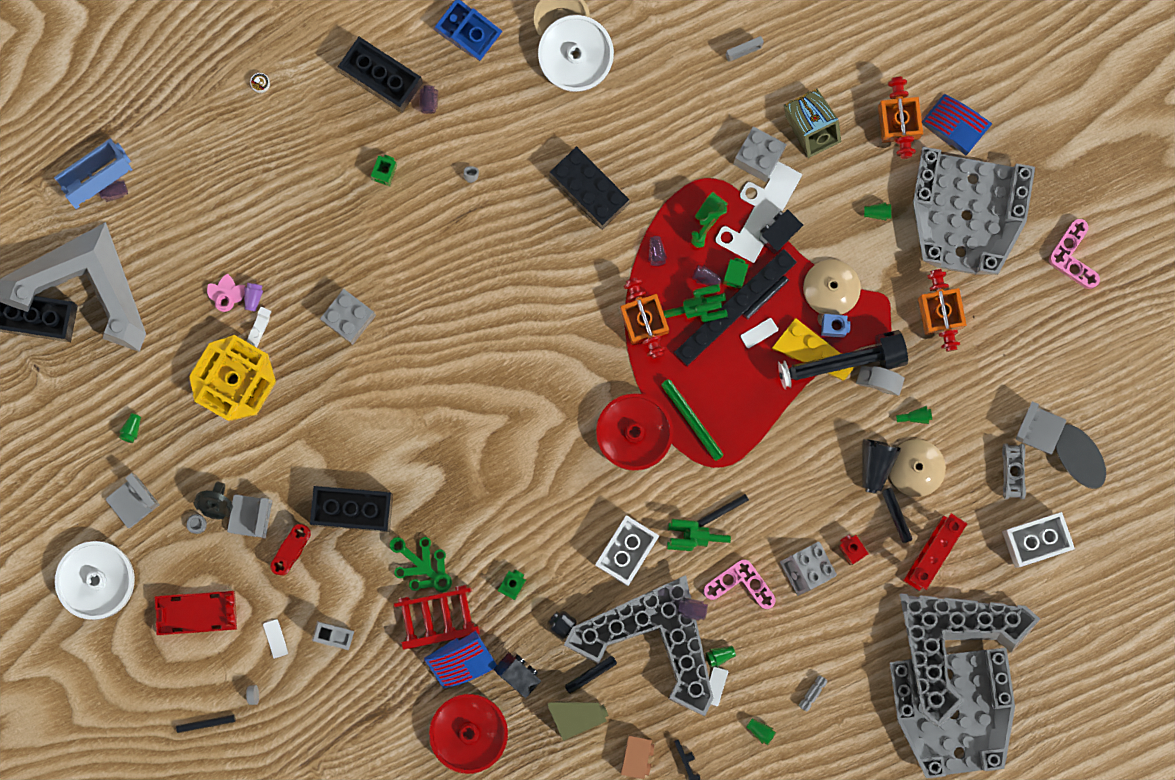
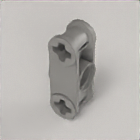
M1004 443L1002 449L1004 468L1003 497L1004 499L1009 497L1025 499V445H1008ZM1012 466L1018 469V474L1015 477L1010 474Z

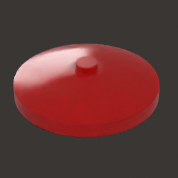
M636 393L622 395L612 400L599 416L596 427L598 446L605 458L621 469L640 471L651 468L665 457L672 444L673 424L671 417L665 407L650 396Z
M476 694L455 696L443 703L432 718L429 730L431 748L437 759L450 770L463 774L482 772L494 765L506 748L508 741L506 719L499 707L486 697Z

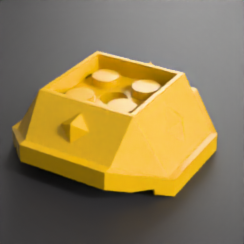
M236 335L209 343L189 376L194 402L227 421L257 415L276 384L269 355ZM237 375L238 381L235 384H230V377Z

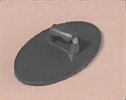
M1066 424L1056 444L1057 454L1063 466L1081 485L1091 489L1102 487L1106 480V466L1098 447L1081 429Z

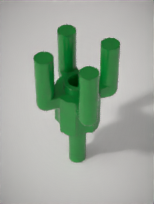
M719 284L694 290V298L684 300L683 306L665 310L663 313L665 318L685 313L687 318L700 316L702 322L728 317L726 309L708 313L710 310L722 308L721 301H725L726 296L722 293L704 298L703 295L719 292Z
M672 519L671 523H668V531L684 532V539L671 538L670 542H667L668 550L693 551L697 546L707 547L709 541L731 542V535L709 534V528L698 527L697 521Z

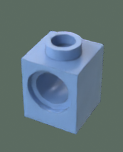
M823 315L821 336L844 338L846 333H849L850 321H847V316ZM838 322L841 325V329L834 330L831 323Z

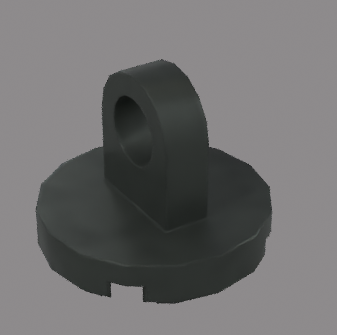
M216 482L213 491H201L196 495L194 506L197 510L200 509L202 511L201 514L218 520L224 519L225 516L227 518L230 516L233 505L224 496L225 483Z

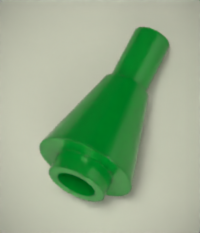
M927 405L908 414L896 415L897 423L910 421L929 424V420H933L932 411L927 409Z

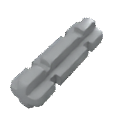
M818 676L814 681L816 683L812 684L804 696L805 699H802L799 707L804 711L810 709L811 703H814L822 691L821 688L826 685L827 680L824 677Z

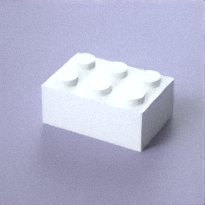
M1062 512L1002 531L1015 568L1075 549Z
M626 515L595 566L628 586L659 535Z

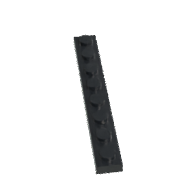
M783 249L718 310L726 309L728 317L705 322L674 354L688 366L797 263L795 259Z

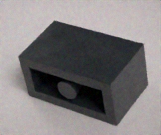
M788 209L784 213L780 211L773 218L775 222L771 226L767 224L760 231L762 235L759 237V240L774 255L803 226Z
M508 652L493 670L523 697L527 698L541 682L536 676L538 672L531 665L526 667L524 665L526 661L518 654L514 657Z

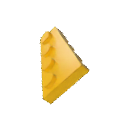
M797 319L792 322L772 347L773 350L784 353L786 356L795 358L803 363L841 354ZM855 367L826 374L844 381Z

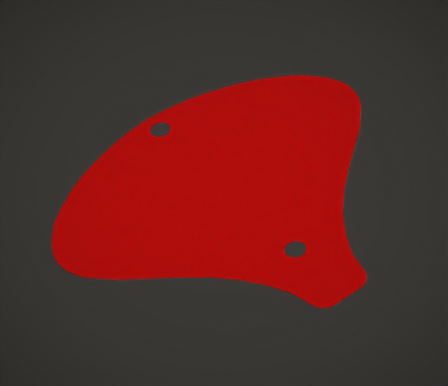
M702 178L686 184L673 194L661 207L644 235L630 279L637 277V280H642L643 283L640 285L641 291H646L647 294L642 299L657 294L664 312L665 310L681 307L684 300L694 298V290L719 284V292L703 296L706 298L724 293L726 300L721 301L723 306L740 290L723 284L730 259L739 258L744 260L745 264H749L742 288L783 249L797 262L784 275L789 281L749 319H746L742 314L688 366L674 352L705 323L701 321L700 316L687 318L685 313L665 318L669 333L662 335L659 343L661 347H665L666 351L663 352V356L652 359V356H647V353L650 351L648 345H644L643 342L635 345L631 344L624 323L629 359L641 394L650 396L660 402L669 413L673 424L672 445L698 464L711 468H721L742 460L758 445L792 401L816 377L812 376L797 381L791 379V388L787 386L786 389L783 388L779 378L778 362L783 364L785 361L788 368L792 365L803 363L772 349L795 319L803 323L838 352L844 354L861 347L874 345L876 335L892 331L891 305L886 295L861 289L859 299L854 307L845 314H842L847 316V321H850L849 333H846L844 338L821 336L822 326L818 323L819 313L813 310L807 303L803 291L805 277L815 264L804 257L789 241L775 255L764 245L754 263L717 244L716 237L724 226L740 234L755 206L741 199V192L733 185L715 178ZM714 192L728 203L726 206L727 212L722 214L706 233L704 247L697 248L691 242L693 239L692 232L700 233L704 225H700V221L695 218V215L707 197ZM730 232L722 233V242L726 244L731 243L733 235ZM830 283L831 288H837L836 283ZM627 290L625 304L634 302V300L628 301V297L630 296L629 290ZM719 309L710 310L708 313L717 312ZM772 318L778 331L754 346L747 348L741 335L767 319ZM834 322L831 325L834 330L841 329V325L838 322ZM667 379L671 380L722 451V458L717 461L713 459L662 388L661 384Z

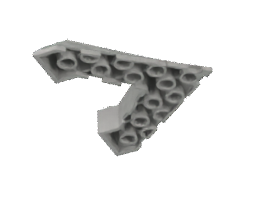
M106 222L0 278V302L28 312L35 294L52 286L55 287L65 283L74 277L86 274L109 320L103 339L140 352L146 332Z
M686 575L572 627L564 646L596 663L600 662L607 646L659 629L676 679L668 699L700 715H706L713 701V694Z
M900 593L923 715L934 725L940 727L961 707L964 698L949 686L945 640H997L1012 653L1035 627L1040 618L1023 605L1008 606L1003 603L990 602L988 604L972 600L938 599L932 596L920 595L918 597Z

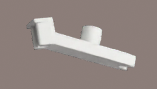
M263 307L259 309L256 321L246 341L256 348L269 322L270 310Z

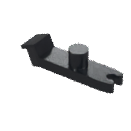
M679 739L675 740L674 743L687 771L689 780H700V774H693L688 763L695 760L693 752L685 754Z

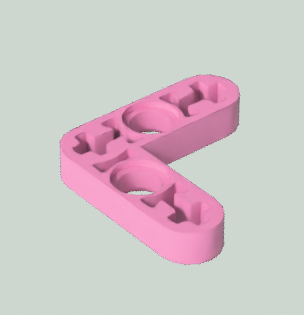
M1077 219L1070 224L1050 254L1049 263L1052 267L1084 288L1092 289L1099 284V275L1071 256L1088 231L1087 222L1083 219ZM1081 224L1083 231H1079L1076 236L1072 235L1076 230V226ZM1065 239H1071L1073 241L1072 248H1066L1064 246ZM1061 251L1065 252L1061 257L1063 262L1056 263L1054 256L1057 257ZM1070 265H1077L1079 273L1072 274L1069 270ZM1083 271H1086L1084 276L1080 279L1079 276L1083 273ZM1090 276H1092L1093 282L1091 284H1088V279L1086 277L1089 278Z
M741 560L709 582L703 590L707 599L715 600L742 581L761 608L770 609L775 604V596L753 565L747 560ZM740 564H747L748 573L751 574L753 572L755 576L745 581L744 578L747 575L744 572H739ZM726 574L731 575L734 580L728 586L722 580ZM752 579L760 581L761 586L758 590L750 588V581ZM719 580L720 585L725 590L721 591V588L716 590V596L708 595V587L714 588L718 585L715 581ZM765 588L766 592H763L766 597H771L770 605H763L762 596L759 595L757 597L755 593L761 592Z

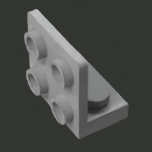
M1032 401L1016 440L1051 455L1065 426L1066 419L1038 408L1039 404Z
M131 473L126 477L127 482L106 498V501L127 528H132L160 505L138 476Z
M234 495L233 509L230 514L227 532L266 539L272 500Z
M820 542L780 561L797 596L837 576Z

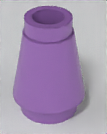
M247 283V287H245V310L256 311L263 293L262 285Z

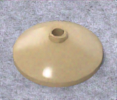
M539 0L533 16L536 31L542 38L546 29L560 19L557 17V14L560 12L564 13L563 17L581 15L590 18L586 2L584 0Z
M825 260L817 263L809 270L804 280L803 291L807 303L816 312L822 315H842L851 310L857 303L861 285L857 273L851 266L839 260ZM830 283H836L837 288H831Z
M914 439L903 442L899 445L901 447L900 454L889 474L891 483L898 491L907 496L923 497L931 494L941 485L945 477L946 466L941 452L933 444L924 440ZM916 464H921L922 469L920 471L916 469Z

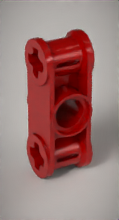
M302 524L295 525L283 541L270 565L271 571L274 574L286 575L300 557L311 536V531L307 526ZM298 530H301V531L303 530V533H305V536H304V537H302V536L299 537V534L297 533V531H298ZM278 563H283L282 566L285 568L284 570L278 571V567L276 565Z

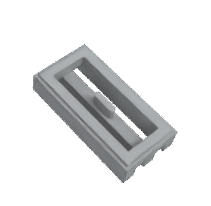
M759 36L727 50L726 58L728 62L761 49L764 43L762 37Z

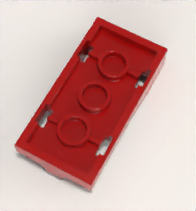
M235 591L155 596L156 635L158 636L237 630ZM219 594L220 598H211V595ZM181 597V601H172V598ZM221 625V629H213L212 626ZM182 628V632H174L173 629Z

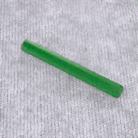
M667 379L661 384L662 388L713 459L717 461L722 458V451L671 380Z

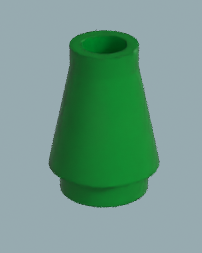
M884 202L864 206V217L887 221V219H891V204Z
M131 413L119 431V438L128 443H134V440H137L142 417Z
M733 646L709 649V652H706V659L710 667L715 666L717 668L731 658L736 657Z
M753 718L746 727L762 744L769 745L776 735V732L773 730L774 728Z

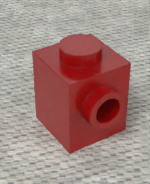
M848 534L840 540L841 544L838 545L850 565L855 564L869 554L857 535L851 537Z

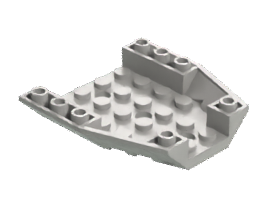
M922 147L913 205L923 261L937 268L974 275L999 274L1027 222L1035 167L1017 163L1014 167L944 155L941 154L939 149ZM969 175L976 176L977 183H969L967 177ZM963 211H968L971 214L970 220L962 218L961 214ZM956 248H963L965 256H957L955 253Z
M1007 648L947 654V669H950L953 673L952 678L949 680V686L961 695L964 701L958 709V717L956 719L949 718L940 727L934 725L923 715L912 659L889 662L898 723L926 779L944 777L949 774L1005 768L1015 711ZM957 747H961L964 750L963 757L959 759L954 756V750Z

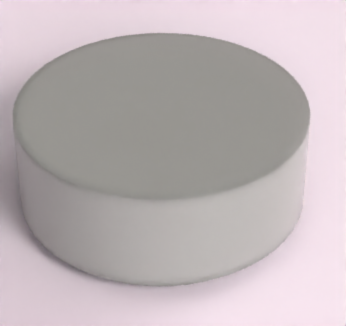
M192 515L187 520V529L191 533L200 534L205 531L207 521L201 515Z
M249 685L247 687L246 699L249 705H257L259 702V689L257 685Z

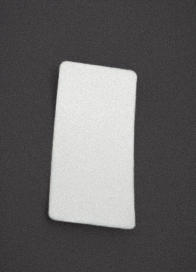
M769 318L742 334L741 338L747 348H750L777 332L778 328L772 318Z
M275 619L264 623L263 626L273 658L287 655V647L278 620Z
M718 667L713 668L709 681L713 694L711 705L715 706L719 705L728 675L727 670Z

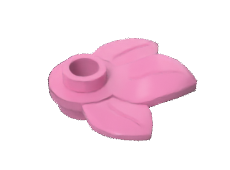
M226 274L218 285L208 284L207 294L210 299L215 301V306L219 311L228 312L233 308L234 303L240 302L244 298L245 285L235 286L233 279ZM223 300H228L226 306H222Z

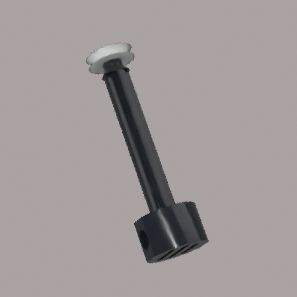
M899 330L878 334L875 336L874 347L796 364L788 368L785 361L783 364L778 362L779 378L783 388L786 389L787 386L791 388V379L797 381L879 361L882 368L887 370L906 366L908 364L906 343Z

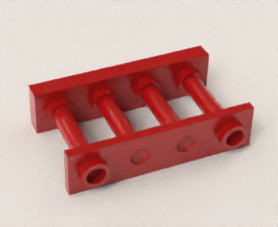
M950 513L948 518L942 516L902 581L917 591H920L922 588L927 590L968 523Z
M462 585L455 587L456 591L413 600H410L409 597L398 599V603H394V607L402 608L407 637H405L406 641L401 642L403 650L463 638L474 631L481 634L479 626L475 627L474 623H472L466 593L472 592V588ZM459 595L464 620L463 629L457 631L452 625L447 597ZM440 599L445 624L444 633L436 634V631L433 629L428 601ZM420 603L426 633H424L425 637L417 639V635L414 634L409 605Z

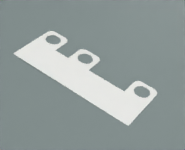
M778 161L765 189L751 182L746 183L740 197L755 207L740 234L724 226L716 237V243L754 263L764 246L759 240V237L762 235L760 231L767 224L771 226L775 222L773 218L780 211H783L803 174ZM750 187L757 190L758 194L754 199H749L745 195L746 190ZM730 232L733 235L732 242L728 244L723 243L721 240L722 233Z

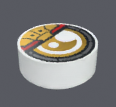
M263 73L253 75L250 80L251 87L257 93H264L270 87V81Z

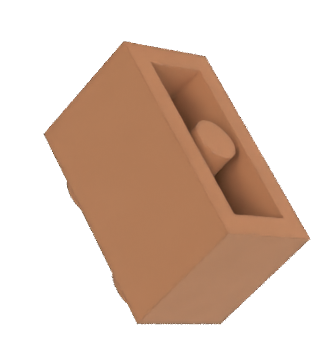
M628 735L621 775L645 779V775L649 776L651 764H648L649 756H653L655 747L654 744H651V739Z

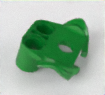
M714 192L707 197L695 215V218L700 221V225H704L700 233L692 232L693 239L691 242L697 248L704 247L706 233L718 218L727 212L726 206L728 203Z

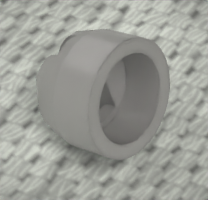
M473 166L466 167L463 174L464 179L468 183L475 182L478 179L479 170Z

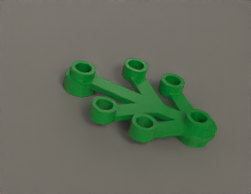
M396 537L391 540L390 549L395 553H402L417 566L414 568L397 567L394 571L397 578L402 579L405 576L427 574L433 579L426 581L413 579L409 583L411 590L418 591L421 588L434 587L438 592H446L451 588L452 579L445 573V551L439 549L434 553V557L437 560L438 573L431 568V540L428 537L421 538L419 542L422 547L423 561L406 547V543L402 538ZM424 539L429 541V545L426 547L422 545ZM396 542H401L402 547L400 549L395 548ZM438 552H443L444 557L442 559L437 558ZM399 569L404 571L403 576L397 575ZM441 579L446 580L445 586L439 585ZM415 581L419 584L417 589L412 588V583Z

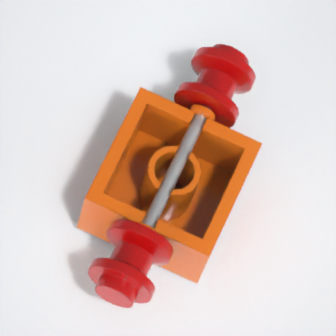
M898 76L891 78V81L888 82V86L893 89V93L889 95L892 100H881L878 105L882 143L895 142L899 144L900 150L896 152L897 156H901V159H907L916 153V150L911 148V143L921 138L923 127L919 97L905 98L909 96V93L904 91L907 80Z
M935 269L930 271L931 274L927 275V278L932 280L933 283L930 291L936 292L922 294L918 298L925 336L939 333V337L944 339L941 349L951 352L958 350L957 346L961 345L960 342L956 341L955 335L958 334V330L963 329L967 324L960 289L944 291V289L949 288V284L944 283L943 279L947 274L942 272V269Z
M637 277L631 278L626 281L627 284L624 285V289L630 292L628 301L634 300V302L620 306V311L631 344L635 345L643 342L644 345H648L650 350L647 356H652V359L663 356V352L666 351L665 347L660 346L659 341L662 339V335L669 333V328L657 294L642 299V297L647 295L646 291H641L640 285L643 283L642 280H637Z

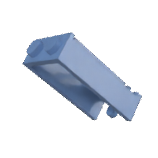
M110 138L54 178L66 194L65 197L77 209L80 207V203H84L86 199H90L126 174L128 170L131 172L133 169L129 165L131 160L119 143L115 144ZM116 158L114 162H112L111 164H109L101 171L92 176V173H94L96 170L107 164L112 159ZM88 176L90 177V178H89L88 180H86L85 182H83V183L80 182V181H82L83 179H85L86 177H88Z

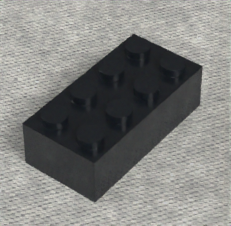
M358 36L337 66L342 75L400 113H403L423 84L421 76L360 36Z
M577 146L549 172L550 178L601 230L629 205L630 199Z
M34 296L29 311L26 312L0 302V332L71 343L78 305L71 301Z
M314 486L310 525L390 532L393 493Z

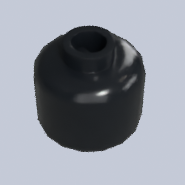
M556 611L547 624H549V631L564 640L568 637L572 627L576 626L577 621L565 611Z

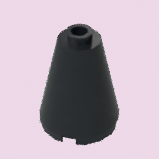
M863 439L862 486L866 488V492L877 494V491L882 490L900 454L901 447L896 445L890 447L885 442Z

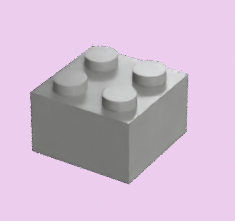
M753 126L733 165L767 182L787 144Z
M343 289L320 320L353 345L375 318L376 314Z

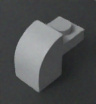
M861 365L856 384L875 388L882 393L899 396L905 378L881 367Z
M317 621L312 641L349 650L354 631Z

